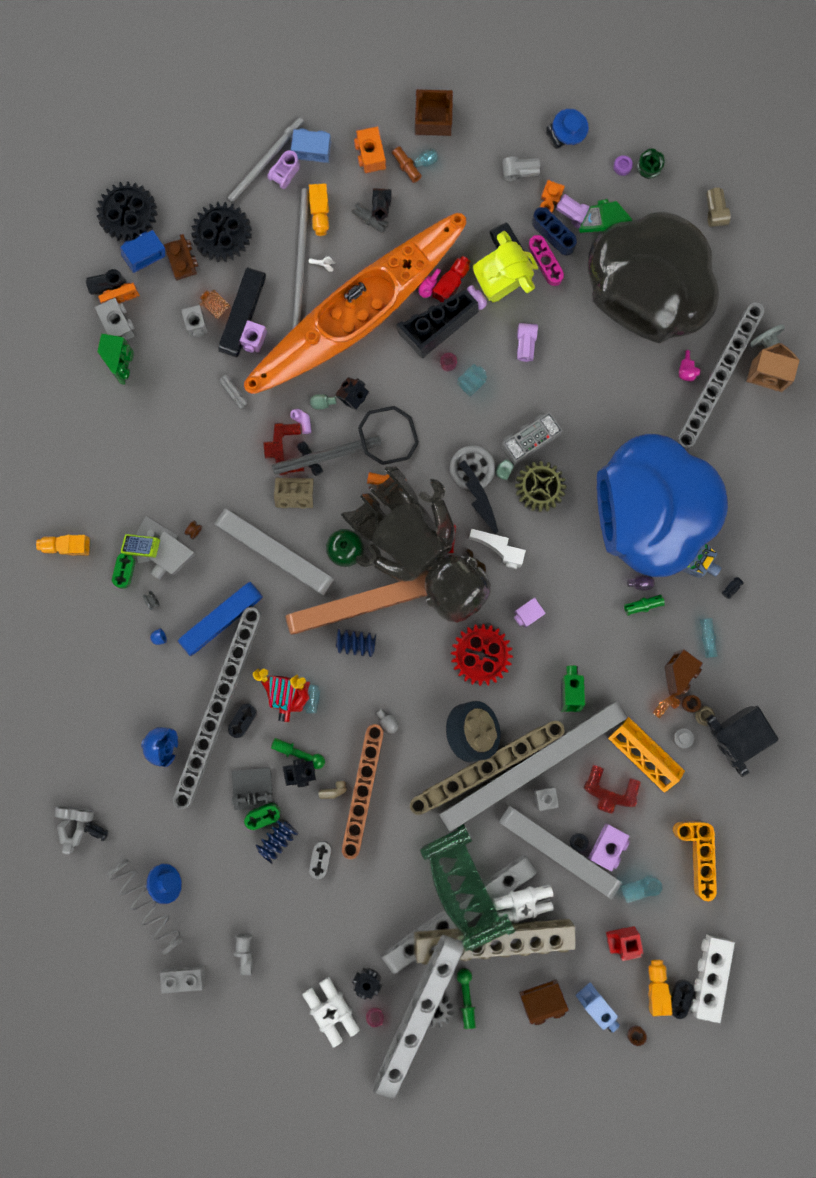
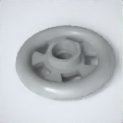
M470 445L459 449L454 454L450 463V474L453 481L459 487L470 491L465 486L467 482L462 480L464 475H466L465 472L457 470L458 462L463 460L469 466H476L474 471L476 476L481 472L486 475L479 481L483 488L491 482L495 473V463L493 457L486 449ZM474 453L475 459L467 460L466 454ZM482 458H484L487 462V465L485 467H482L481 463L479 462V460Z

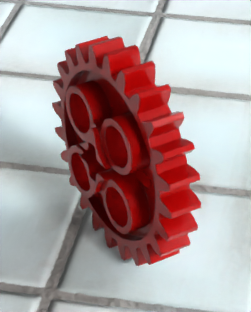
M475 624L474 630L467 627V634L461 631L462 638H455L458 644H452V647L456 651L450 654L456 658L452 659L451 662L457 663L453 669H460L458 676L464 674L465 682L470 678L471 685L478 681V685L481 687L482 682L485 681L486 685L489 686L490 680L497 683V676L501 679L504 678L501 672H509L505 666L512 665L507 660L513 658V655L508 654L513 648L506 646L510 640H503L506 635L505 633L500 636L498 635L499 628L494 632L492 631V625L485 629V624H482L481 629H478V626ZM472 638L480 640L481 645L479 648L471 646L470 640ZM490 644H496L499 647L497 654L490 653ZM465 649H471L478 653L483 650L485 655L495 657L498 661L496 662L485 657L480 660L479 655L468 653ZM465 657H473L475 664L467 666L464 662ZM485 662H490L493 665L492 672L488 673L483 670Z

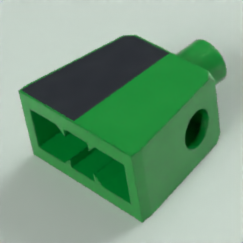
M569 665L566 666V675L561 680V712H580L585 706L584 676L578 675V666Z

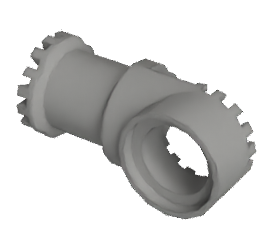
M236 934V951L234 956L241 957L240 969L242 970H240V975H252L253 957H251L252 953L250 952V939H252V935L244 934L243 936V934Z

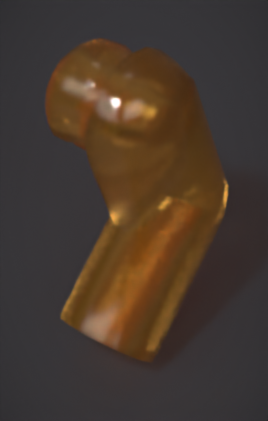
M672 695L659 703L653 714L661 718L670 706L676 709L680 704V700Z

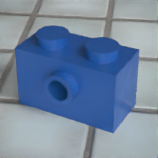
M153 230L144 232L138 238L132 241L128 240L120 246L121 256L132 273L165 257V247Z

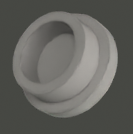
M679 729L674 735V741L678 747L688 748L693 744L694 736L688 729Z

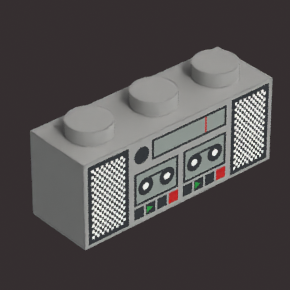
M550 412L546 415L544 413L540 414L534 419V423L531 425L525 424L519 429V433L516 435L510 434L503 439L504 442L501 448L513 465H516L561 435L563 430Z

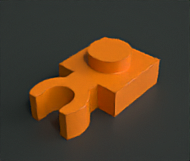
M547 180L541 196V200L544 201L540 207H548L549 211L553 213V204H558L565 186Z

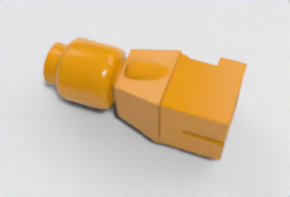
M326 183L310 184L309 201L310 212L313 215L312 228L317 236H324L329 229Z
M86 535L44 536L36 541V549L42 553H57L58 551L59 554L89 556L90 537Z
M651 960V964L648 967L649 979L652 981L649 984L648 992L649 1012L652 1016L672 1015L669 985L665 982L667 980L666 965L663 964V960Z

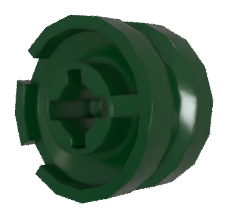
M652 148L647 149L644 153L642 152L637 162L639 174L649 179L657 177L665 164L664 155Z

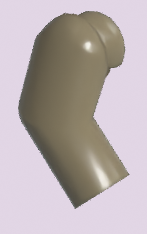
M337 781L335 783L336 788L320 789L319 798L335 799L346 793V782Z

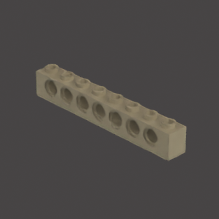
M570 919L414 932V955L417 963L424 965L428 964L434 952L431 948L438 944L442 935L463 942V951L459 958L462 961H469L472 958L490 959L493 956L507 958L516 954L521 956H528L530 953L548 954L550 951L568 952L575 949V926ZM557 935L554 940H550L551 936ZM533 937H537L534 942H530ZM518 938L516 943L511 944L513 939ZM494 940H499L496 945H491ZM479 942L477 946L471 947L472 943Z

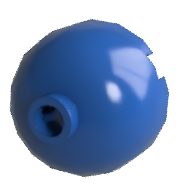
M164 727L152 729L141 743L145 759L153 765L168 767L176 756L172 753L174 747L178 748L177 732L171 730V728Z

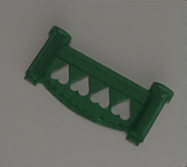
M462 824L457 827V830L422 846L423 848L420 849L424 860L428 859L430 861L437 895L449 918L464 935V939L461 941L467 952L505 934L509 936L515 933V930L507 913L499 917L466 848V845L471 843L472 840L465 825ZM441 858L457 859L450 872H443V866L439 863ZM451 875L466 877L457 891H453L451 889L452 884L448 882V877ZM457 894L474 895L466 909L459 907L460 902L456 900ZM466 912L483 913L474 928L468 926V920L464 918Z

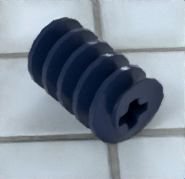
M338 629L336 648L339 654L345 649L346 654L349 655L352 649L354 655H357L360 650L361 656H365L367 651L369 657L373 656L376 635L372 638L371 633H368L365 638L363 632H360L357 637L356 632L353 631L351 636H349L348 630H345L344 634L341 635L340 629Z
M277 820L279 828L272 826L271 828L274 833H266L269 839H261L263 846L256 844L260 855L271 864H273L271 858H278L276 852H283L281 846L287 847V840L293 841L292 834H299L286 821L281 822Z

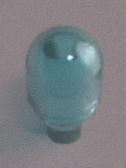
M428 149L419 155V159L414 161L415 167L418 168L422 165L428 167L436 163L438 160L437 151Z

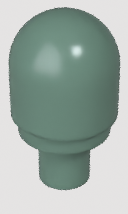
M317 394L310 399L311 407L316 410L329 408V405L337 404L336 397H328L325 394Z

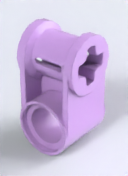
M285 151L277 163L270 169L267 178L278 183L280 188L285 189L300 168L297 154L294 151ZM290 160L295 161V162H294L293 164H291V165H290V164H287V162L290 161Z

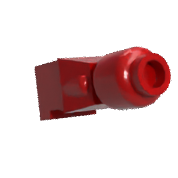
M462 256L456 259L450 270L441 277L433 289V298L443 303L445 299L457 292L458 287L462 283L461 279L465 277L470 269L469 265L471 262L468 258Z

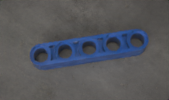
M252 582L247 583L180 637L178 643L189 656L194 655L241 617L245 609L257 604L263 598V595Z

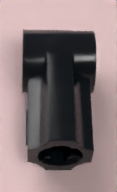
M373 188L372 216L377 221H383L388 217L392 189Z
M111 269L106 274L88 277L86 280V285L91 295L102 293L106 290H115L120 288L122 284L127 283L123 275L116 269ZM116 278H119L116 283H113Z

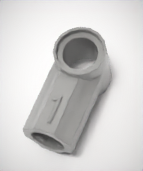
M507 157L502 161L505 181L512 182L520 179V177L540 175V161L538 158L519 160L517 157Z

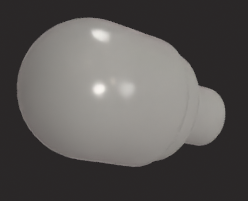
M383 709L376 712L381 719L379 722L385 732L393 734L398 730L399 725L393 715L390 713L386 714Z

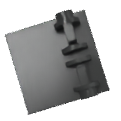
M270 767L231 771L233 786L232 804L234 805V810L254 809L268 803H273Z

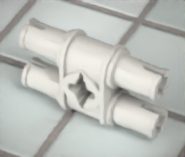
M550 884L536 888L529 886L527 889L516 892L511 891L509 895L493 898L492 902L495 911L509 908L493 913L496 926L512 921L518 923L528 918L534 919L538 914L553 911V904L550 898H548L553 897V890Z
M327 977L319 983L328 998L325 1003L320 1002L313 988L306 990L302 995L311 1009L310 1015H313L320 1027L319 1030L326 1034L332 1047H336L343 1042L334 1026L336 1022H342L350 1037L358 1033L360 1029L351 1015L352 1009H349L342 997L343 994L336 990L331 979ZM328 1008L331 1011L335 1010L334 1016L332 1014H327Z

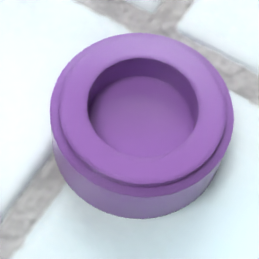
M624 155L617 157L613 165L615 173L620 176L629 174L633 166L632 160Z

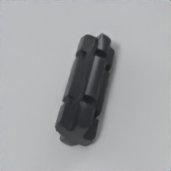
M305 441L297 445L302 456L312 453ZM320 464L309 465L314 476L323 473Z

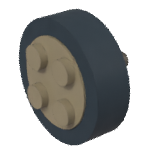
M480 701L459 704L451 710L446 722V735L449 746L459 759L465 762H476L489 759L496 753L500 744V726L495 713L487 704Z

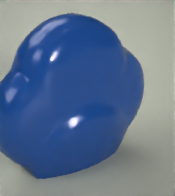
M643 434L634 437L621 445L613 454L608 464L597 472L598 511L606 550L608 553L618 556L629 567L640 574L651 577H668L684 570L693 562L701 547L714 539L724 525L728 511V497L724 482L719 473L707 461L689 454L680 443L670 437L660 434Z

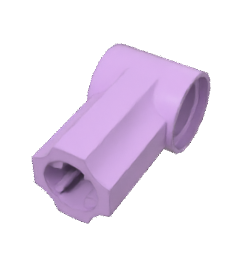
M566 194L563 195L556 206V210L571 219L572 224L578 229L590 206L585 204L580 205Z
M519 323L517 340H519L517 360L523 362L533 361L538 324Z

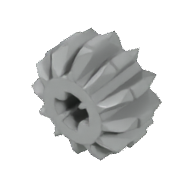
M442 996L438 1004L441 1012L438 1011V1014L434 1013L431 1020L432 1028H434L435 1023H438L439 1028H442V1021L449 1024L447 1017H453V1012L449 1010H452L454 1006L453 1004H448L450 1002L449 997L443 1000Z

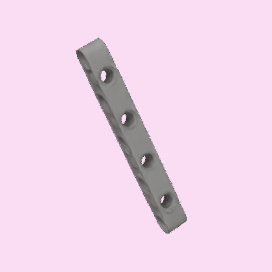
M526 855L517 858L390 947L381 955V958L393 974L400 971L416 959L414 951L407 952L405 950L407 945H414V932L443 930L438 928V924L442 921L448 923L445 929L463 927L493 906V898L508 895L511 891H514L537 873L536 869ZM507 875L513 877L512 882L509 884L503 883V879ZM473 899H480L478 906L473 907L470 905Z
M442 935L374 1081L373 1092L375 1094L392 1099L395 1098L462 954V941Z

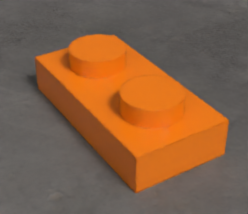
M125 283L115 290L104 291L98 297L102 304L113 298H116L118 303L140 295L134 283Z

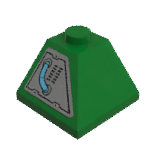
M608 198L597 201L598 204L590 206L579 228V232L606 231L632 223V218L617 201H609Z

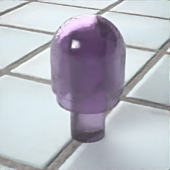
M639 575L635 579L627 580L628 587H635L639 591L651 590L655 584L654 579L647 575Z

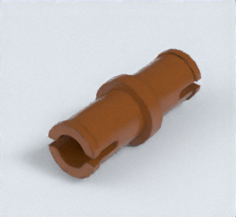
M401 146L395 148L392 155L400 164V169L406 172L413 183L419 181L422 175L414 166L412 158L406 155Z

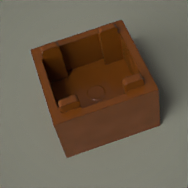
M416 89L415 135L451 136L453 90Z

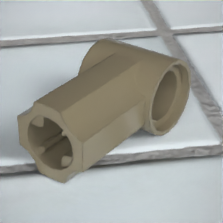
M718 187L707 191L706 196L709 209L707 220L709 227L729 225L730 210L726 208L723 189Z

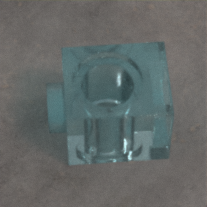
M473 364L458 378L457 385L471 397L486 383L487 373L481 366L477 367Z

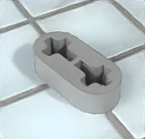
M326 841L318 842L313 849L309 873L315 879L323 878L328 870L331 846ZM325 845L328 853H324L323 859L319 858L320 851H317V848ZM318 861L322 862L321 869H324V872L316 875L313 867H317Z

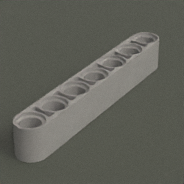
M227 509L223 510L214 523L218 528L323 596L334 581L332 577Z
M511 806L507 808L500 819V824L608 898L613 899L622 885V882Z

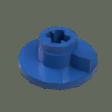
M575 109L560 111L552 123L555 136L567 145L581 143L589 131L586 117Z
M160 864L149 872L147 889L152 899L159 904H169L179 897L182 881L180 874L173 866Z

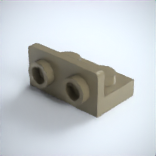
M275 478V507L313 508L314 479Z

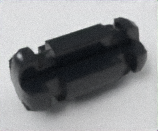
M358 282V286H353L348 290V294H344L349 303H352V299L355 300L362 295V291L365 292L367 290L362 282Z
M739 577L734 578V581H731L725 590L722 591V595L730 599L744 582Z
M88 822L84 832H89V835L97 839L101 838V841H104L109 831H104V828Z

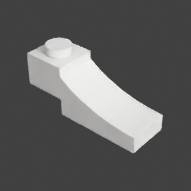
M471 529L469 539L479 542L496 552L503 559L502 563L506 564V567L517 569V567L522 566L526 550L507 546L509 539L507 537Z

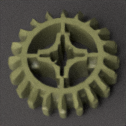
M543 461L539 462V466L532 462V468L526 465V471L521 470L519 472L521 476L516 478V481L519 483L515 484V488L521 489L516 492V495H522L519 502L525 500V508L529 504L532 505L531 511H534L535 507H538V512H542L543 507L546 511L550 510V506L556 508L555 502L561 503L562 499L560 497L565 496V492L561 490H565L567 486L561 483L565 482L566 479L559 478L562 475V471L556 473L557 466H554L552 469L549 468L550 462L546 464V467L543 466ZM535 473H544L550 477L541 478L538 474L536 475ZM530 476L533 487L527 492L525 483L526 479ZM554 481L556 490L554 496L551 497L548 486ZM546 483V485L544 486L543 489H542V488L536 489L537 486H538V484H539V485H542V484L544 485V484ZM535 495H540L543 499L546 500L539 501L532 497Z

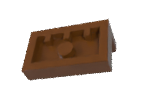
M180 234L181 239L164 244L176 281L197 274L195 267H198L195 255L191 256L190 250H193L190 240L185 239L184 234Z

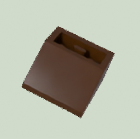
M684 649L676 651L664 667L668 691L671 696L686 694L691 687L689 683L692 678L696 679L702 671L700 667L703 663Z
M556 979L519 992L530 1024L540 1025L545 1023L548 1018H561L565 1016V1012L569 1011Z

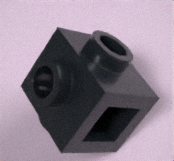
M348 377L341 384L335 396L347 407L357 410L365 401L369 391L365 388L363 381L358 378L355 380Z
M304 758L293 760L291 765L283 766L286 786L297 785L298 788L309 786L310 781L316 780L313 760L305 761Z
M363 968L361 973H356L352 983L355 984L353 991L356 992L358 997L366 1000L367 998L372 999L373 995L377 996L379 994L382 984H380L381 976L378 975V972L371 968ZM369 983L371 987L367 988L363 984Z

